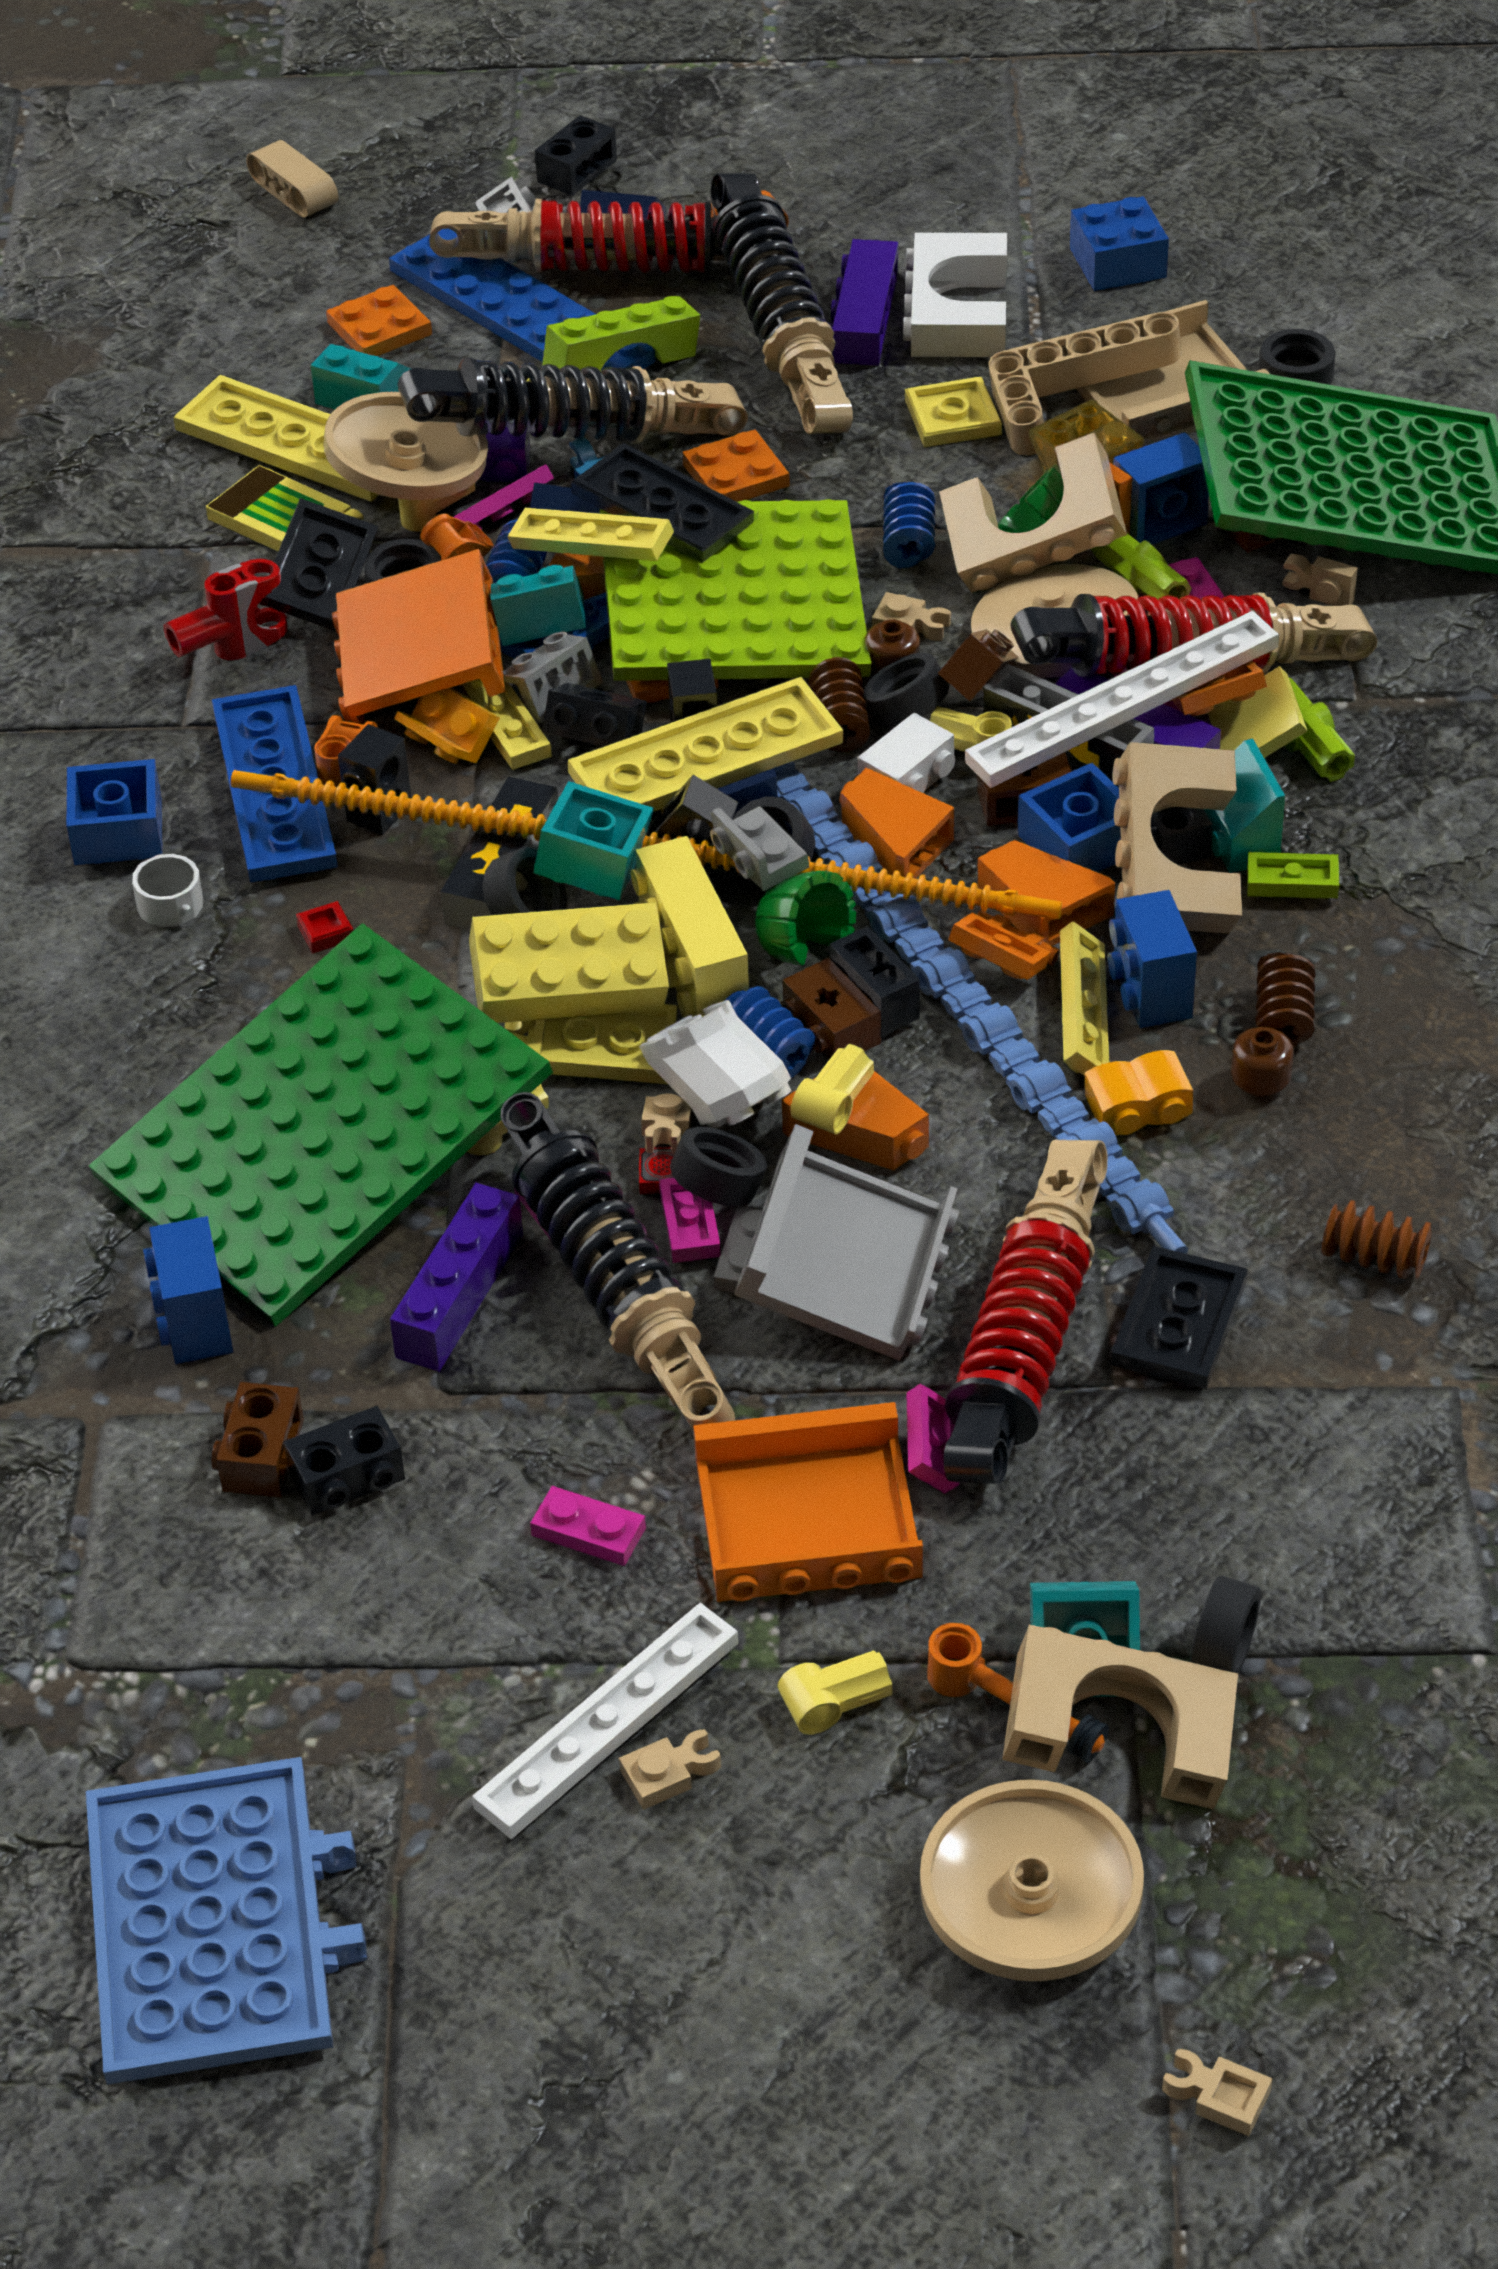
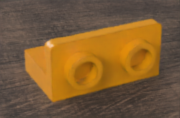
M450 687L421 696L411 715L397 711L394 719L407 727L404 732L405 735L425 745L430 741L436 745L435 754L457 764L459 759L477 763L500 717Z

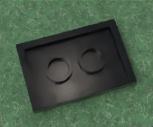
M300 498L274 561L280 568L281 582L259 604L336 631L332 619V612L337 611L336 593L357 586L367 555L376 537L378 526Z
M1153 1246L1112 1348L1110 1365L1207 1389L1247 1283L1248 1269Z

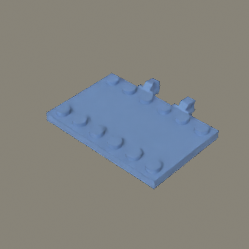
M296 1757L86 1791L103 2073L107 2085L333 2048L326 1973L330 1974L338 1971L339 1966L367 1960L364 1929L361 1923L329 1928L328 1922H320L316 1880L324 1879L323 1871L335 1873L355 1868L356 1854L351 1831L324 1835L323 1830H310L302 1758Z

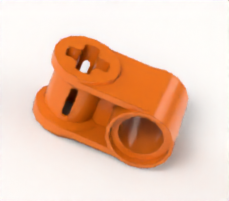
M440 514L431 519L420 534V539L427 546L433 547L442 557L441 560L479 549L484 558L494 547L491 539L470 521H462L448 514Z
M332 715L329 718L326 729L314 747L318 779H321L323 785L331 780L334 786L338 787L341 783L338 754L368 724L378 728L375 722L367 721L365 724L343 721V718L339 715Z

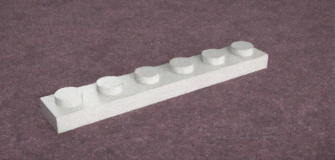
M697 1604L472 1796L474 1809L510 1839L514 1838L738 1645V1631L703 1604Z

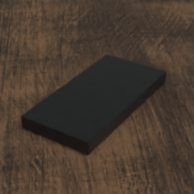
M625 443L619 445L571 482L572 494L611 515L669 519L674 533L667 545L701 563L754 522L753 510Z

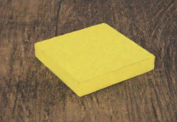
M982 377L905 389V402L924 448L1002 435L1001 420Z
M1280 666L1264 675L1267 687L1255 691L1253 697L1243 701L1234 702L1228 700L1219 703L1208 713L1211 725L1221 729L1220 749L1235 750L1244 740L1254 739L1265 758L1307 732L1288 675Z

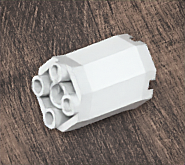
M729 1000L702 1009L705 1014L704 1017L701 1015L694 1017L689 1015L654 1034L647 1039L646 1043L639 1046L647 1063L693 1109L700 1125L707 1124L708 1127L717 1128L725 1123H728L729 1126L734 1125L753 1115V1106L763 1101L769 1104L792 1091L788 1084L791 1077L783 1061L737 1017Z

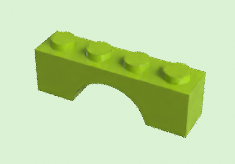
M668 296L659 301L645 304L637 303L623 309L601 311L596 315L578 319L569 318L564 320V322L547 325L542 366L553 364L560 369L566 365H573L580 370L586 366H593L601 370L605 362L615 352L633 343H646L655 349V357L661 363L693 357L696 353L701 315L680 296Z

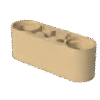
M278 140L247 155V167L254 181L299 216L305 218L338 202V190L330 175L285 141Z

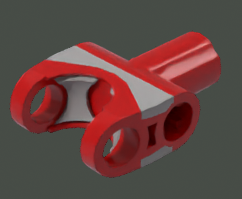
M253 559L232 565L210 575L204 584L207 605L163 625L166 640L173 653L180 658L213 643L214 651L218 657L228 661L238 660L256 653L281 639L288 628L285 613L271 608H257L261 600L272 593V590L280 584L281 574L279 566L267 559ZM261 572L270 573V575L264 577L254 576ZM270 621L278 622L273 627L261 626L263 623Z

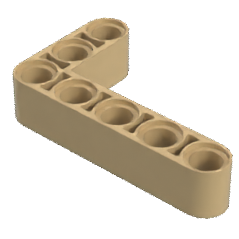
M1158 312L994 354L988 362L992 394L1011 449L1015 453L1025 456L1036 454L1044 449L1046 436L1042 408L1038 398L1168 366L1177 362L1182 355L1178 318L1172 313Z

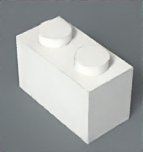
M913 713L857 757L858 775L865 768H869L924 793L925 790L940 778L946 777L954 768V734Z

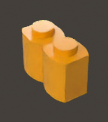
M1154 1051L1141 1055L1131 1062H1109L1085 1072V1097L1093 1115L1099 1122L1104 1121L1108 1123L1115 1136L1134 1133L1147 1124H1173L1193 1113V1088L1175 1051Z

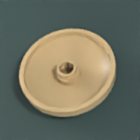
M399 392L372 393L343 403L329 416L325 426L323 442L328 462L346 480L379 495L408 500L443 498L469 488L483 474L488 452V442L485 434L473 435L471 437L462 436L454 422H417L411 419Z
M1060 564L1040 567L1028 575L1010 577L987 592L973 611L971 618L972 633L985 629L992 633L996 629L1014 644L1011 651L1018 656V659L1012 666L1039 678L1062 677L1072 667L1071 663L1034 665L1024 659L1010 628L1013 617L1027 607L1070 608L1073 600L1079 594L1109 596L1113 599L1121 596H1131L1136 600L1138 595L1134 587L1125 578L1104 568L1082 564Z
M1015 1780L1002 1782L982 1788L964 1797L946 1811L935 1824L924 1845L921 1857V1899L926 1916L938 1937L952 1952L972 1966L987 1973L1013 1980L1048 1981L1076 1975L1101 1963L1115 1952L1129 1936L1137 1921L1143 1899V1862L1135 1838L1126 1824L1111 1808L1097 1798L1077 1788L1051 1781Z

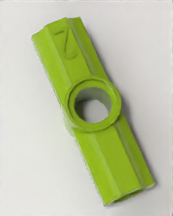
M1127 533L1126 536L1115 539L1108 545L1091 548L1098 560L1113 570L1114 573L1125 578L1134 587L1137 595H1150L1157 599L1162 596L1171 595L1180 599L1183 596L1189 595L1192 590L1188 581L1168 566L1162 555L1146 540L1139 543Z
M1289 678L1307 732L1284 745L1285 748L1291 752L1300 750L1321 777H1326L1330 782L1344 778L1346 772L1354 766L1355 754L1335 731L1333 717L1328 707L1323 702L1313 704L1293 679Z

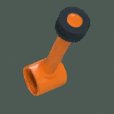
M947 1623L933 1631L928 1642L927 1678L929 1684L936 1692L948 1697H961L969 1694L978 1686L1010 1705L1013 1688L1012 1681L985 1666V1659L981 1657V1638L973 1628L962 1623ZM948 1659H958L960 1661H951ZM1090 1714L1086 1715L1081 1721L1071 1716L1067 1751L1072 1755H1076L1077 1758L1081 1757V1760L1086 1763L1091 1762L1104 1747L1109 1733V1726L1103 1722L1100 1723V1720H1096Z

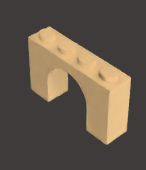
M1095 433L1055 447L1064 484L1063 498L1055 514L1046 523L1034 530L1023 533H1009L1000 530L992 497L978 477L939 491L957 573L971 593L990 589L997 583L1005 581L1010 577L1028 575L1037 568L1056 561L1068 560L1077 553L1096 546L1108 545L1115 539L1127 535L1108 455Z
M1130 742L1121 758L1115 759L1112 773L1113 784L1119 785V799H1117L1114 808L1115 826H1120L1121 840L1118 841L1115 852L1116 866L1122 867V881L1118 886L1117 899L1170 890L1188 931L1229 934L1242 916L1240 874L1190 870L1178 866L1166 858L1158 849L1152 837L1150 824L1151 816L1154 813L1169 807L1224 810L1236 793L1235 751Z
M1029 1624L1017 1654L1002 1760L1055 1772L1067 1745L1072 1706L1082 1699L1095 1695L1119 1696L1131 1700L1146 1709L1162 1729L1166 1742V1756L1161 1797L1214 1810L1228 1780L1238 1674L1170 1658L1158 1652H1144L1115 1645L1107 1640H1093L1064 1633L1056 1628H1042Z

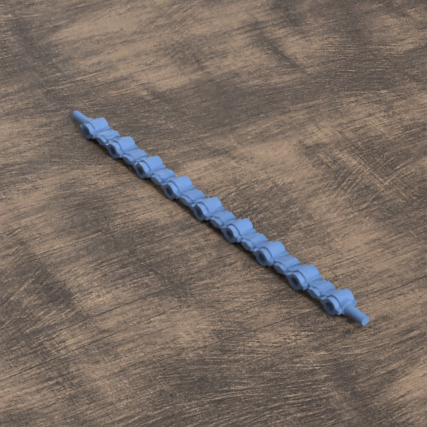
M793 761L775 767L778 798L793 804L808 820L814 830L816 843L814 853L823 859V864L828 865L831 860H834L836 866L841 867L844 862H847L851 869L860 864L864 871H867L868 867L873 866L875 872L880 873L883 867L878 862L874 849L868 842L862 843L860 840L853 842V835L847 825L843 824L840 820L838 821V814L835 812L827 793L823 790L817 791L816 788L810 790V784L802 773L797 769L795 770V763ZM783 820L787 830L793 834L791 825ZM859 887L856 892L852 891L855 903L860 905L862 909H865V915L869 919L874 933L882 941L885 939L888 943L895 941V948L901 958L906 960L908 964L911 963L912 972L920 979V989L927 996L932 995L935 999L941 996V1003L947 1013L952 1015L955 1020L958 1019V1027L962 1030L968 1047L973 1052L979 1051L982 1055L989 1053V1060L995 1070L1003 1077L1006 1076V1084L1011 1089L1013 1099L1020 1109H1028L1031 1114L1038 1111V1119L1046 1131H1049L1052 1136L1056 1135L1055 1140H1101L1104 1142L1107 1150L1108 1166L1105 1180L1100 1185L1098 1192L1103 1197L1106 1196V1204L1111 1208L1113 1218L1119 1228L1125 1232L1130 1231L1132 1235L1140 1231L1150 1233L1162 1248L1187 1254L1188 1248L1165 1222L1166 1219L1174 1216V1209L1169 1205L1168 1197L1161 1185L1157 1182L1151 1183L1147 1178L1140 1181V1173L1134 1163L1128 1160L1126 1156L1121 1157L1123 1149L1118 1145L1116 1136L1108 1123L1104 1121L1099 1122L1096 1118L1088 1121V1111L1080 1100H1077L1075 1096L1071 1097L1072 1089L1067 1085L1061 1068L1054 1062L1049 1063L1046 1059L1039 1062L1040 1055L1035 1050L1033 1044L1028 1042L1026 1038H1023V1032L1018 1027L1017 1020L1011 1009L1006 1005L1000 1006L998 1002L991 1005V997L982 985L977 981L975 982V975L971 972L964 954L958 949L953 950L951 947L944 949V942L941 940L938 932L930 926L928 927V920L923 915L922 908L919 902L916 901V898L912 895L908 900H904L903 894H897L895 898H892L888 891L879 896L875 889L866 894L862 887Z

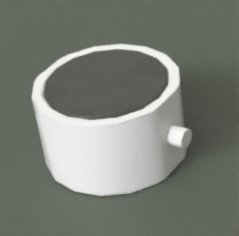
M176 854L156 855L140 863L134 871L132 885L136 907L140 917L147 923L159 927H176L194 919L203 907L199 870L195 863L187 857Z

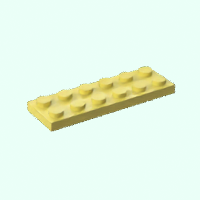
M219 375L173 417L175 430L371 502L379 495L346 480L328 462L323 442L326 422L331 414Z
M799 677L568 759V773L576 784L652 807L654 812L662 809L693 774L718 789L843 743V729L803 678Z

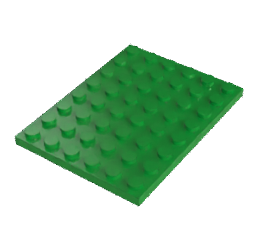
M1189 360L1184 374L1215 527L1224 528L1232 532L1243 531L1261 534L1269 538L1303 541L1310 545L1321 544L1339 547L1351 552L1363 551L1384 555L1388 558L1422 561L1429 565L1440 564L1462 568L1466 571L1498 574V422L1496 414Z
M362 923L89 1165V1168L95 1178L153 1226L208 1216L220 1281L276 1327L502 1120V1106L508 1098L521 1092L531 1093L553 1073V1070L547 1059Z

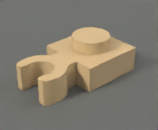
M1290 554L1284 563L1285 569L1294 571H1289L1282 582V585L1292 590H1299L1303 587L1310 589L1309 599L1333 606L1352 605L1354 602L1358 567L1320 556L1317 557L1313 564H1310L1305 557L1298 554Z
M886 592L872 617V627L879 622L896 619L909 624L917 632L923 633L927 639L942 641L944 638V627H950L951 611L940 607L928 610L926 609L925 600Z
M669 1093L660 1094L656 1097L646 1096L641 1123L642 1136H645V1150L647 1153H653L656 1145L668 1144L672 1148V1154H675L682 1135L687 1129H691L693 1109L681 1097Z
M705 1729L688 1734L683 1744L676 1748H673L666 1737L619 1758L620 1772L642 1809L645 1810L692 1789L691 1774L706 1776L718 1771L721 1768V1755L718 1750L706 1755L696 1753L709 1747L708 1733Z
M1177 2049L1174 2067L1187 2072L1189 2076L1177 2078L1172 2074L1165 2073L1162 2086L1163 2092L1179 2100L1192 2097L1197 2098L1196 2115L1250 2136L1271 2092L1273 2078L1222 2057H1218L1213 2069L1203 2066L1201 2059L1195 2053L1189 2050Z

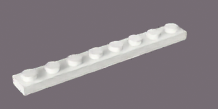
M1251 611L966 749L965 763L992 788L1278 648L1279 634L1254 611Z

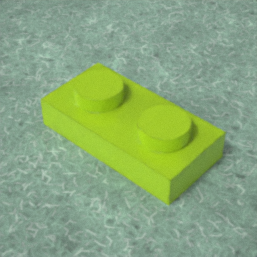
M1248 852L1247 896L1338 899V854Z

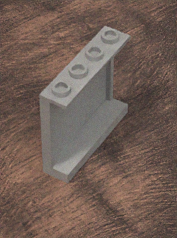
M795 1124L780 1155L734 1295L900 1361L909 1343L915 1346L918 1345L927 1324L928 1318L921 1316L922 1308H929L937 1290L938 1282L932 1280L931 1277L933 1271L939 1273L948 1252L949 1246L942 1243L943 1236H950L958 1218L959 1210L952 1208L957 1188L950 1186L940 1204L808 1151L813 1131Z

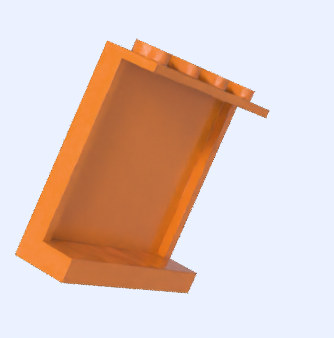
M479 549L336 593L337 611L332 612V619L339 635V639L334 640V646L341 663V667L336 669V674L344 696L338 698V702L345 721L365 724V713L476 679H481L489 697L505 692L499 631L491 604V584H493V579Z
M895 1402L693 1425L695 1458L717 1602L730 1600L747 1601L756 1597L781 1594L798 1595L806 1591L832 1588L849 1589L857 1585L882 1582L900 1583L908 1579L923 1578L922 1540H918L898 1438V1414Z

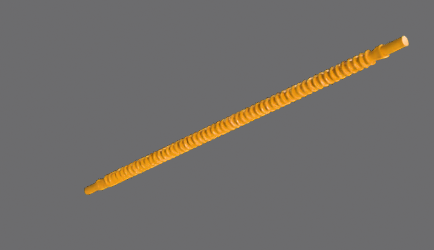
M234 770L231 775V787L270 793L273 797L279 799L295 797L302 804L307 799H310L311 804L315 806L320 801L323 802L324 807H330L332 803H335L337 809H342L344 805H347L349 811H354L356 807H359L361 813H367L369 809H372L374 815H379L381 811H384L386 817H391L393 813H397L399 819L409 815L411 821H416L418 817H422L423 823H428L430 819H434L436 825H441L443 821H446L448 827H453L455 823H459L461 829L471 825L473 831H478L480 827H484L486 833L496 829L498 835H503L505 831H509L511 837L521 833L523 839H528L530 835H534L536 841H539L541 830L547 821L543 814H539L537 818H533L531 812H526L524 816H520L518 810H514L512 814H508L506 808H501L499 812H495L493 806H489L487 810H483L481 804L470 808L468 802L458 806L456 800L446 804L443 798H439L437 802H433L431 796L421 800L418 794H415L410 799L406 792H402L398 797L395 791L390 790L385 795L381 788H378L373 793L369 786H365L360 791L356 784H353L350 789L347 788L344 782L335 787L333 781L329 780L323 785L321 779L318 778L313 783H310L309 778L306 776L300 781L278 773L274 776ZM652 832L650 836L645 835L642 847L669 841L671 837L669 834H665L663 838H658L657 832ZM695 838L689 839L703 867L706 863H710L712 869H717L719 865H723L725 871H730L731 867H736L735 862L727 853L722 855L715 846H709L707 840H703L701 844H696ZM809 856V868L798 873L812 871L834 872L843 877L844 882H848L852 891L856 892L859 887H862L866 894L875 889L879 896L888 891L892 898H895L900 893L903 894L904 900H908L913 895L916 896L917 902H921L923 898H929L930 904H934L936 900H942L943 906H947L949 902H954L956 908H960L962 904H967L969 910H973L975 906H980L982 912H986L988 908L1012 916L1015 915V912L1035 916L1043 915L1054 919H1060L1062 901L1018 895V891L1010 889L1006 891H993L990 885H985L984 889H979L977 883H972L971 887H966L964 881H959L958 885H953L952 880L949 878L946 879L945 883H940L938 877L935 876L932 881H928L924 874L920 875L919 879H915L911 872L907 873L906 877L900 876V871L898 870L894 871L893 875L887 874V869L883 868L880 873H877L873 866L868 867L867 871L862 870L860 864L851 869L847 862L838 867L834 860H831L826 865L823 864L822 858H818L813 863Z

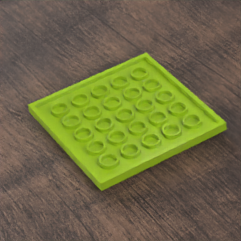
M847 500L738 501V503L754 511V522L703 563L669 545L665 546L657 561L603 556L614 681L668 680L667 663L700 659L711 660L714 679L809 678L811 671L816 665L834 657L847 658L855 662L861 670L862 677H870L871 658L870 652H868L865 646L867 631ZM599 508V514H609Z

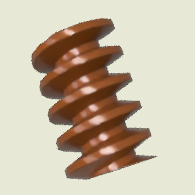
M1350 1200L1343 1211L1338 1210L1336 1203L1327 1221L1321 1251L1323 1256L1332 1257L1340 1247V1257L1344 1262H1351L1358 1253L1361 1267L1369 1268L1377 1259L1378 1269L1381 1273H1388L1396 1264L1398 1278L1407 1279L1415 1269L1416 1279H1418L1423 1270L1432 1235L1431 1222L1426 1221L1420 1231L1415 1233L1413 1232V1220L1410 1216H1407L1398 1228L1394 1226L1393 1211H1388L1383 1219L1377 1222L1375 1221V1206L1369 1205L1360 1217L1356 1215V1201Z

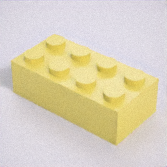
M684 836L635 849L637 868L631 870V879L634 890L639 896V901L633 904L657 903L669 988L675 987L677 990V1002L683 1018L692 1015V1017L696 1015L704 1017L705 1014L702 1009L723 1002L736 991L749 990L748 954L688 837Z
M657 903L472 917L469 946L477 1006L479 1010L497 1023L662 1010L664 1008L669 983Z

